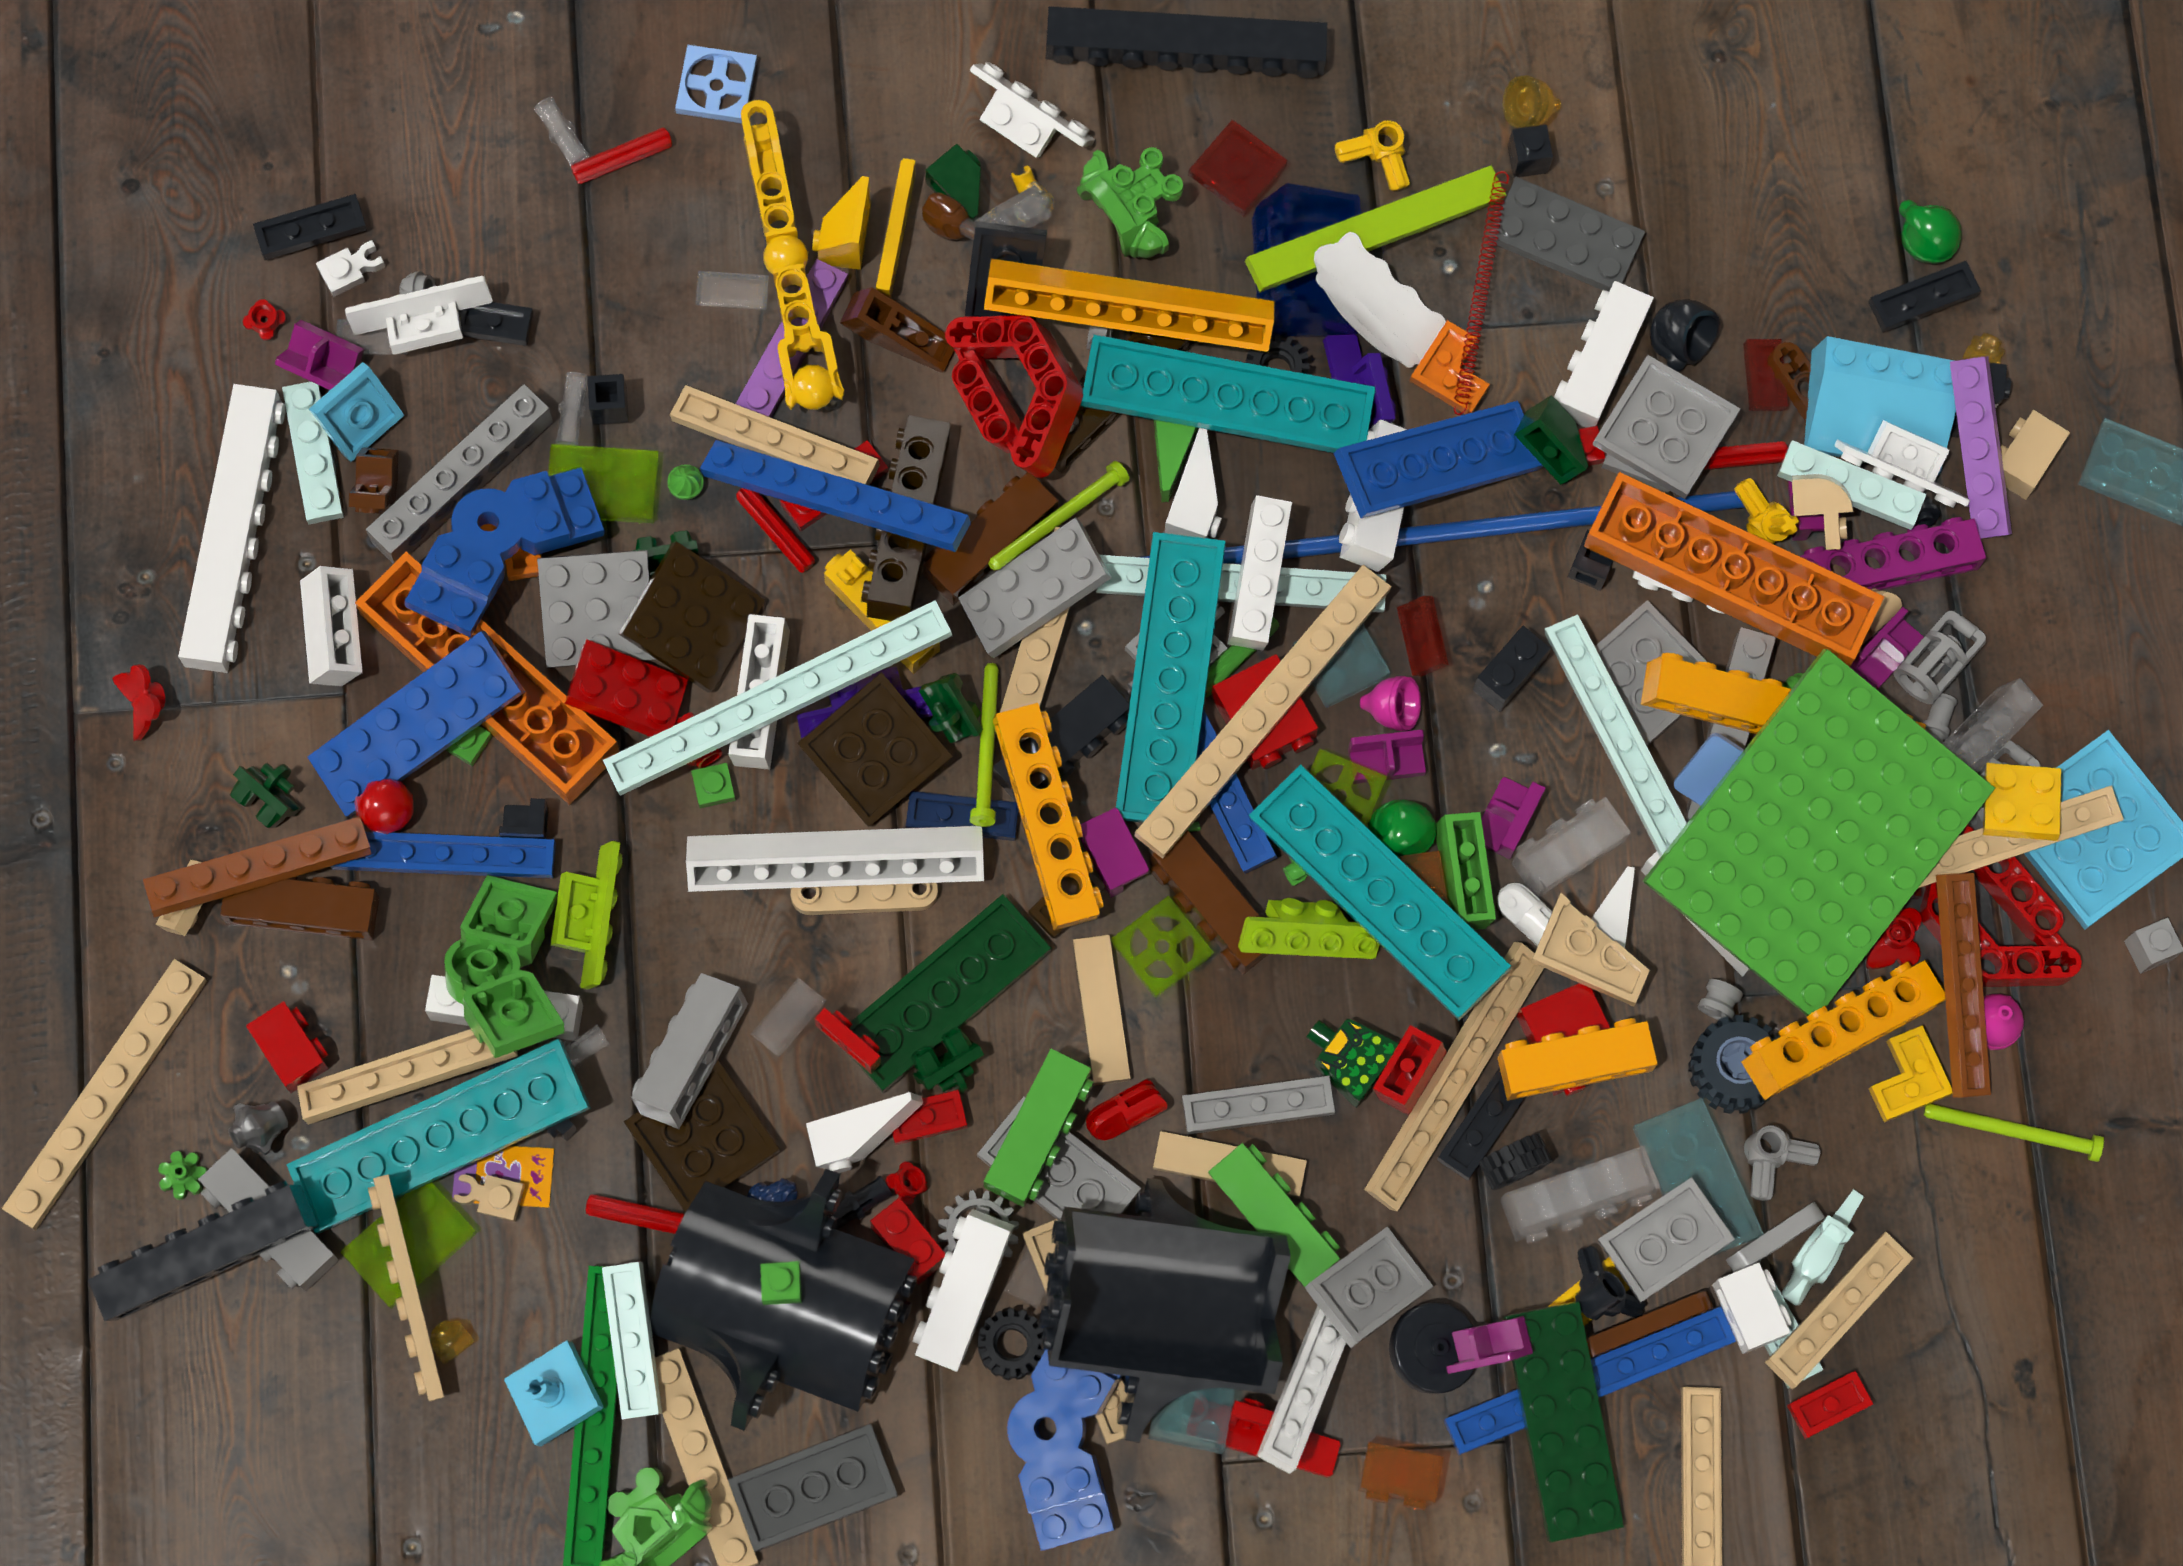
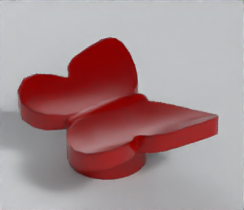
M137 664L131 667L130 672L120 673L112 678L117 688L132 702L133 741L141 740L150 728L151 720L158 718L160 711L165 705V693L162 685L159 682H151L149 670L144 665Z
M1906 908L1897 914L1871 948L1866 959V967L1868 969L1887 968L1893 965L1896 960L1901 965L1909 962L1911 966L1919 961L1920 948L1913 938L1921 925L1922 918L1916 909Z

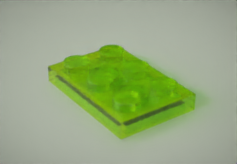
M551 444L548 475L551 476L581 467L600 520L653 523L659 465L658 451Z
M432 1182L406 1193L396 1202L417 1287L474 1237L477 1232ZM381 1215L340 1252L389 1308L392 1309L396 1305L395 1299L401 1298L402 1293L399 1282L391 1284L386 1262L393 1260L390 1245L382 1247L377 1228V1225L384 1223Z

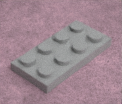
M1075 517L961 595L959 600L987 654L995 658L1112 577L1082 522Z
M1024 1096L977 1153V1157L990 1167L1025 1100ZM1062 1132L1056 1143L1057 1146L1061 1147V1150L1052 1168L1045 1165L1039 1179L1044 1181V1184L1034 1202L1058 1221H1061L1064 1207L1122 1214L1137 1196L1138 1192L1141 1191V1188L1070 1132L1068 1135Z

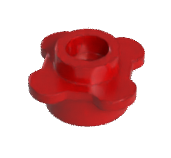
M261 299L256 301L250 308L248 315L243 318V325L247 330L253 329L259 333L262 340H270L274 337V330L278 325L286 321V315L282 310H276L267 300ZM263 317L268 318L266 322H261Z
M908 1161L901 1163L899 1170L895 1174H889L886 1178L887 1186L895 1191L906 1206L914 1202L916 1195L922 1194L927 1190L924 1173ZM905 1180H906V1181L908 1182V1184H909L908 1187L905 1186V1184H904V1181H905Z

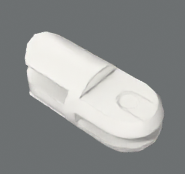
M1510 883L1504 886L1497 895L1498 909L1515 927L1538 946L1552 911L1526 886L1520 883Z

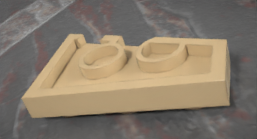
M1560 893L1531 962L1634 1007L1650 970L1617 941L1611 940L1596 926L1597 924L1592 919L1579 912L1570 904L1571 901Z

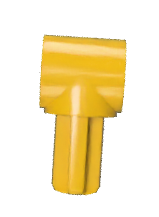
M1390 120L1383 121L1376 127L1364 130L1363 136L1335 144V154L1339 162L1344 163L1369 156L1371 160L1382 163L1391 191H1400L1409 186L1410 182L1401 157L1405 154L1403 146L1404 132L1396 122ZM1384 134L1390 137L1393 146H1383L1378 140V135Z
M1745 479L1734 488L1735 493L1750 514L1746 524L1749 533L1773 544L1776 541L1786 539L1789 535L1795 534L1798 531L1796 528V524L1799 522L1798 518L1791 516L1779 503H1768L1753 479Z

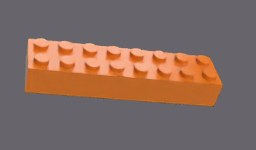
M1621 472L1618 473L1584 544V547L1816 657L1823 649H1828L1849 667L1855 660L1885 597Z
M405 552L355 604L360 615L422 672H425L468 641L470 637L405 607V599L422 571L421 564L408 552ZM481 619L471 638L480 631H485L525 691V693L481 725L570 805L606 769L603 760L620 752L618 743L584 711L565 704L567 696Z

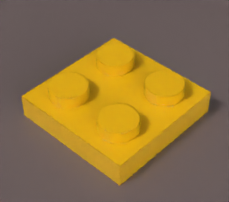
M1986 763L1985 780L1995 789L1984 802L1983 835L2058 841L2060 835L2061 768Z

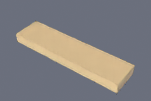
M1110 935L1073 939L1092 1079L1094 1081L1093 1086L1130 1081Z
M1160 1131L1153 1170L1215 1182L1207 1172L1237 1146ZM1259 1151L1267 1160L1262 1165L1271 1177L1278 1173L1291 1189L1286 1195L1299 1199L1307 1160Z

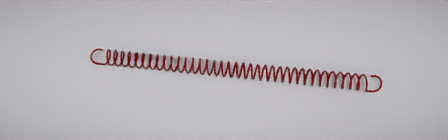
M1501 171L1495 174L1494 181L1497 174L1505 173L1507 175V182L1496 181L1492 183L1493 189H1491L1492 195H1490L1491 201L1497 204H1503L1505 202L1501 199L1492 200L1491 197L1493 195L1498 198H1505L1506 196L1502 193L1493 194L1492 191L1495 189L1499 192H1506L1507 190L1503 187L1494 188L1493 185L1499 182L1508 184L1509 175L1506 172ZM1489 201L1488 213L1486 215L1487 219L1485 221V231L1483 232L1484 237L1482 238L1483 243L1481 244L1482 249L1480 250L1481 255L1479 256L1480 261L1478 262L1479 267L1477 268L1478 273L1476 274L1477 279L1475 280L1476 285L1474 286L1472 309L1469 311L1471 315L1468 317L1470 320L1467 323L1468 326L1470 322L1478 325L1483 324L1481 320H1471L1470 317L1484 318V315L1472 314L1471 311L1483 313L1485 309L1473 308L1472 305H1487L1484 302H1474L1473 299H1488L1486 296H1475L1474 293H1489L1483 289L1476 290L1475 287H1490L1485 283L1477 284V280L1479 279L1483 282L1491 281L1486 277L1478 278L1479 273L1484 276L1492 275L1487 271H1479L1480 267L1485 270L1493 269L1489 265H1480L1481 261L1486 264L1494 263L1490 259H1481L1482 255L1487 258L1495 257L1491 253H1482L1483 249L1488 252L1496 251L1492 247H1483L1484 243L1490 246L1497 245L1494 241H1484L1485 237L1491 240L1498 239L1495 235H1485L1486 231L1492 234L1499 233L1496 229H1486L1487 225L1493 228L1500 227L1497 223H1487L1488 219L1494 222L1501 221L1498 217H1488L1489 213L1495 216L1502 215L1499 211H1489L1490 207L1496 210L1503 209L1500 205L1491 206V201ZM1469 326L1466 329L1467 334L1464 341L1466 346L1463 347L1465 352L1462 353L1464 358L1461 359L1462 364L1460 365L1459 375L1468 380H1472L1474 377L1461 375V371L1470 374L1475 373V371L1472 369H1462V365L1467 367H1476V365L1473 363H1463V359L1469 361H1477V359L1470 356L1465 357L1464 353L1470 355H1477L1478 353L1473 350L1466 351L1465 347L1478 349L1479 346L1474 344L1467 345L1466 341L1479 343L1480 340L1476 338L1468 339L1467 335L1481 336L1478 332L1469 333L1468 329L1481 331L1482 328L1479 326ZM1458 377V381H1459V383H1457L1458 389H1456V391H1455L1457 395H1456L1454 398H1455V400H1456L1457 402H1459V403H1461V404H1466V407H1465V410H1464L1462 413H1457V412H1456V406H1455V407H1454V412H1455V414H1457V415L1463 414V413L1466 411L1467 405H1468L1470 402H1469V401H1467L1466 403L1461 402V401L1457 400L1456 397H1457V396H1460V397H1463V398H1470V397H1471L1469 394H1465V393L1458 394L1457 391H1458L1459 389L1462 390V391H1464V392H1471V391H1472L1470 388H1467V387H1461V388H1459L1458 385H1459L1460 383L1463 384V385H1466V386H1472V385H1473V384H1472L1471 382H1469V381H1460V380H1459L1460 377Z

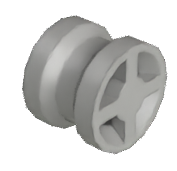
M1710 979L1706 986L1708 993L1705 998L1700 1000L1697 1006L1698 1009L1717 1020L1728 1017V1020L1733 1019L1735 1014L1733 1007L1736 1003L1740 1002L1743 996L1742 991L1727 982Z

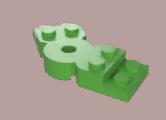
M487 875L461 924V939L452 944L448 949L444 959L448 993L454 1000L463 1004L464 1019L479 1043L485 1042L494 1058H498L565 1033L563 1020L533 973L520 969V967L532 964L545 938L544 927L557 903V892Z

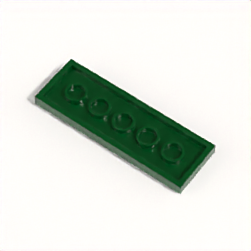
M1002 894L851 1021L852 1026L850 1030L859 1038L866 1035L879 1046L878 1054L881 1056V1064L872 1074L856 1060L854 1061L876 1087L884 1093L915 1067L911 1057L912 1053L925 1046L932 1047L934 1051L943 1043L941 1037L944 1033L954 1027L960 1029L1049 954L1051 947L1006 896Z
M1575 1301L1503 1316L1504 1320L1524 1316L1533 1351L1532 1354L1512 1360L1547 1541L1551 1543L1624 1528L1579 1302Z

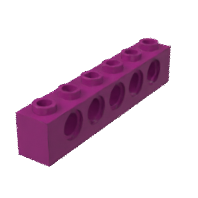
M1962 517L1945 520L1941 523V526L1928 528L1926 524L1914 526L1911 530L1908 529L1907 533L1894 535L1893 532L1881 533L1874 536L1873 540L1862 543L1858 539L1847 540L1840 543L1841 549L1825 550L1822 546L1806 550L1803 553L1804 555L1800 556L1831 571L1830 565H1840L1846 573L1842 577L1870 590L1874 588L1886 590L1979 570L1986 560L1975 518L1963 521ZM1939 542L1944 544L1948 548L1949 553H1939L1933 543ZM1899 550L1911 552L1914 556V561L1904 560L1900 556ZM1864 558H1875L1879 562L1880 568L1874 569L1869 567Z

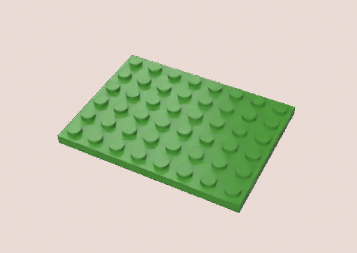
M1823 649L1642 881L1808 1016L1829 1004L1987 800L1995 787L1830 650Z

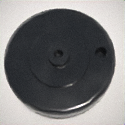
M1441 1302L1419 1304L1403 1313L1395 1323L1389 1341L1391 1363L1399 1378L1412 1389L1427 1394L1447 1393L1462 1386L1471 1377L1475 1368L1448 1374L1446 1366L1459 1362L1452 1332L1474 1327L1470 1319L1456 1307Z

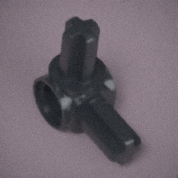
M1594 1246L1579 1249L1577 1259L1583 1278L1579 1283L1581 1290L1576 1293L1575 1300L1579 1302L1581 1312L1591 1320H1598L1603 1315L1614 1317L1619 1313L1634 1318L1642 1316L1643 1309L1646 1306L1645 1302L1640 1304L1635 1296L1626 1294L1621 1281L1614 1274L1603 1270L1597 1249Z

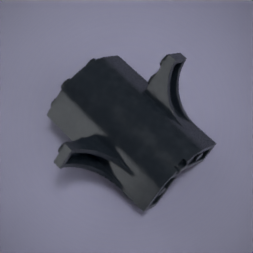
M826 1169L810 1194L789 1202L757 1200L705 1181L686 1211L671 1242L673 1250L670 1253L668 1263L662 1266L655 1290L650 1319L651 1332L654 1335L700 1352L714 1361L726 1373L736 1395L730 1426L745 1431L752 1417L759 1418L765 1405L766 1393H773L778 1382L859 1412L866 1398L873 1399L879 1384V1374L886 1375L889 1370L893 1353L888 1352V1350L891 1349L898 1333L897 1325L898 1323L904 1324L912 1307V1303L907 1301V1298L911 1296L917 1281V1276L912 1275L915 1259L835 1229L838 1219L833 1217V1213L837 1210L842 1197V1191L838 1190L840 1173ZM799 1261L801 1267L802 1303L763 1305L761 1295V1264Z
M1147 1178L1144 1192H1138L1135 1213L1140 1216L1072 1207L1063 1208L1061 1221L1055 1220L1053 1224L1052 1243H1055L1054 1253L1048 1252L1046 1255L1044 1273L1049 1276L1047 1282L1048 1298L1047 1306L1043 1305L1041 1308L1039 1322L1040 1328L1044 1329L1042 1350L1048 1351L1049 1366L1126 1376L1125 1393L1128 1394L1126 1402L1120 1401L1117 1424L1123 1425L1124 1440L1140 1442L1145 1427L1161 1408L1172 1400L1190 1392L1209 1388H1227L1275 1394L1283 1364L1275 1316L1291 1257L1287 1236L1234 1229L1204 1220L1176 1203L1165 1190L1162 1180Z

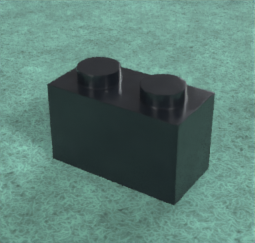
M1522 626L1477 677L1472 690L1501 712L1546 661L1551 647L1525 626Z

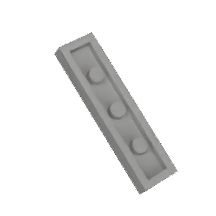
M1329 1076L1182 1096L1187 1135L1328 1116L1335 1113Z

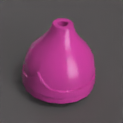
M1397 676L1387 678L1377 684L1371 692L1360 698V707L1362 710L1369 712L1379 724L1396 731L1411 730L1416 725L1421 709L1419 687L1411 677Z
M2003 994L1984 996L1987 1049H2005L2013 1045L2021 1036L2024 1026L2023 1012L2011 996Z

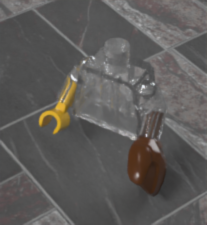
M1024 166V174L1015 175L1011 173L1019 194L996 206L976 221L1036 229L1052 217L1051 211L1054 209L1055 201L1051 193L1039 182H1036L1031 167ZM943 193L929 195L922 207L923 220L928 228L943 239L954 240L966 236L973 241L976 221L970 219L965 208L958 201Z

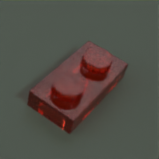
M1747 339L1743 343L1750 411H1784L1788 407L1786 388L1779 378L1776 380L1774 377L1775 372L1767 363L1769 354L1782 343L1781 339ZM1783 355L1780 358L1782 364H1784Z
M1424 595L1397 607L1412 676H1424L1449 665L1433 597Z

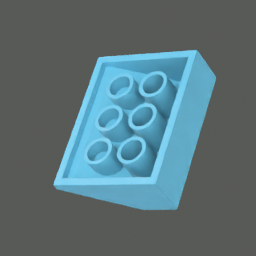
M1827 336L1812 350L1804 445L1825 454L1840 457L1843 452L1834 446L1838 439L1868 452L1883 420L1947 448L1956 412L1950 362L1954 360Z

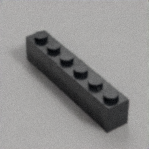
M286 1181L274 1184L266 1188V1196L254 1201L253 1197L240 1200L232 1204L233 1211L224 1216H220L219 1212L206 1216L198 1221L200 1227L187 1232L186 1228L174 1231L164 1237L166 1243L154 1248L153 1244L145 1245L132 1251L131 1255L133 1258L124 1263L114 1260L97 1268L99 1274L87 1280L104 1321L120 1320L319 1227L302 1185H287Z

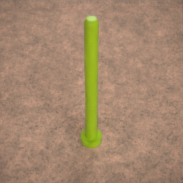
M1117 461L1110 463L1106 467L1107 473L990 558L988 563L992 570H1000L1116 484L1121 487L1129 481L1126 469Z
M988 663L984 668L981 715L983 730L980 733L976 808L970 811V822L980 827L992 826L996 821V812L991 809L995 743L993 718L997 708L999 669L995 663Z
M1934 1104L1926 1105L1923 1115L1929 1119L2088 1154V1160L2099 1162L2103 1151L2104 1137L2093 1135L2090 1140Z

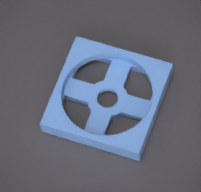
M687 45L675 107L676 113L742 123L741 109L750 101L757 55ZM703 59L714 61L712 73L707 76L691 74L692 67ZM728 63L738 64L742 68L746 76L745 82L729 80L726 76ZM713 80H720L723 83V88L719 91H713L710 88V83ZM688 89L704 92L707 96L705 108L697 105L687 93ZM728 95L741 97L734 105L719 110L721 100Z

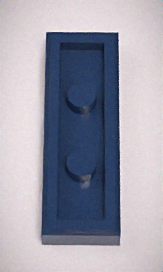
M911 791L909 794L906 828L976 826L970 822V811L976 808L977 798ZM991 800V809L996 812V821L992 826L982 827V838L1015 841L1018 818L1017 803Z

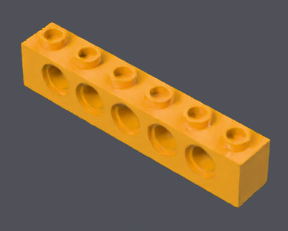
M1038 703L997 713L993 718V724L1053 930L1094 920L1100 915L1099 909L1103 908V900L1098 886L1092 888L1088 873L1093 872L1092 862L1087 851L1082 852L1078 838L1083 837L1082 828L1078 817H1072L1068 803L1072 802V795L1068 782H1061L1058 768L1062 767L1059 750L1057 746L1051 747L1047 733L1052 732L1048 713L1047 711L1041 712ZM1024 737L1033 738L1038 743L1039 749L1033 754L1025 753L1020 748L1019 741ZM1034 772L1045 774L1049 781L1048 787L1044 789L1035 788L1030 782V775ZM1045 807L1055 809L1059 815V821L1055 824L1045 823L1040 817V810ZM1055 842L1064 843L1069 849V857L1063 860L1055 858L1050 851L1051 844ZM1066 877L1074 878L1079 884V893L1075 895L1066 894L1061 888V880Z
M1924 960L1913 967L1909 962H1906L1890 972L1892 978L1884 981L1880 976L1862 987L1864 993L1856 996L1853 991L1849 992L1834 1002L1836 1008L1828 1011L1826 1006H1823L1806 1017L1808 1023L1800 1026L1795 1021L1778 1032L1780 1038L1771 1041L1770 1037L1767 1036L1750 1046L1752 1054L1741 1063L1763 1099H1769L1928 1013L1944 1002L1945 991L1926 961ZM1868 1008H1870L1873 1011L1874 1015L1870 1013ZM1840 1022L1846 1027L1847 1031L1842 1028ZM1812 1037H1813L1814 1039H1816V1041L1818 1042L1819 1046H1817V1045L1813 1042ZM1783 1052L1790 1057L1791 1062L1786 1059Z

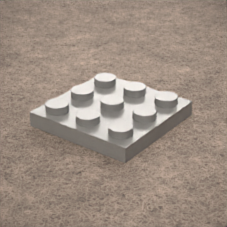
M1647 355L1592 445L1686 499L1738 415L1740 408Z
M647 550L537 559L546 667L577 665L586 639L638 660H655L654 657L618 635L650 581Z
M1648 600L1595 646L1646 746H1649L1682 715L1641 705L1647 662L1660 657L1663 653L1679 654L1683 656V661L1694 664L1695 662L1707 661Z

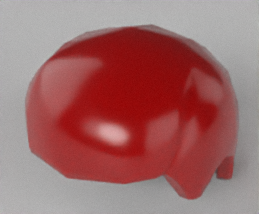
M388 778L369 782L364 792L360 796L355 797L356 816L360 817L363 824L371 831L389 834L401 830L413 815V795L402 782Z

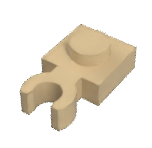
M469 1175L459 1176V1181L471 1185V1192L467 1196L454 1194V1200L463 1205H469L478 1201V1213L516 1221L525 1187L524 1184L487 1175L483 1186L479 1185L478 1181Z

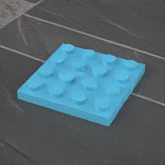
M2109 730L2057 767L2061 768L2060 802L2112 785L2124 820L2024 853L2084 930L2183 858V821Z

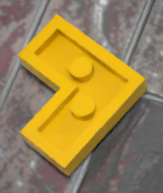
M1923 1025L1886 1041L1901 1074L1869 1088L1884 1123L1953 1094L1952 1087Z

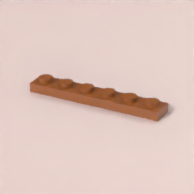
M356 817L142 880L155 918L371 855V849L361 818Z
M1974 873L1936 875L1953 1098L1991 1095Z

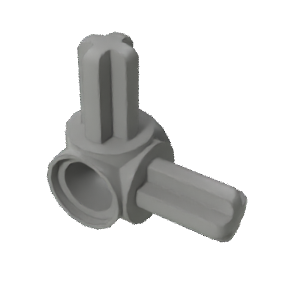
M1776 1126L1763 1127L1749 1136L1745 1141L1744 1153L1748 1159L1747 1163L1753 1166L1751 1197L1761 1201L1771 1200L1773 1197L1775 1168L1783 1165L1785 1161L1811 1166L1817 1165L1820 1158L1819 1146L1813 1143L1789 1139V1135ZM1761 1138L1769 1142L1771 1153L1765 1152L1760 1144Z

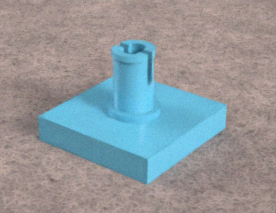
M364 362L309 408L343 456L350 462L356 458L362 447L368 448L404 416L374 372Z
M568 1340L504 1379L534 1444L540 1447L604 1408L573 1342Z

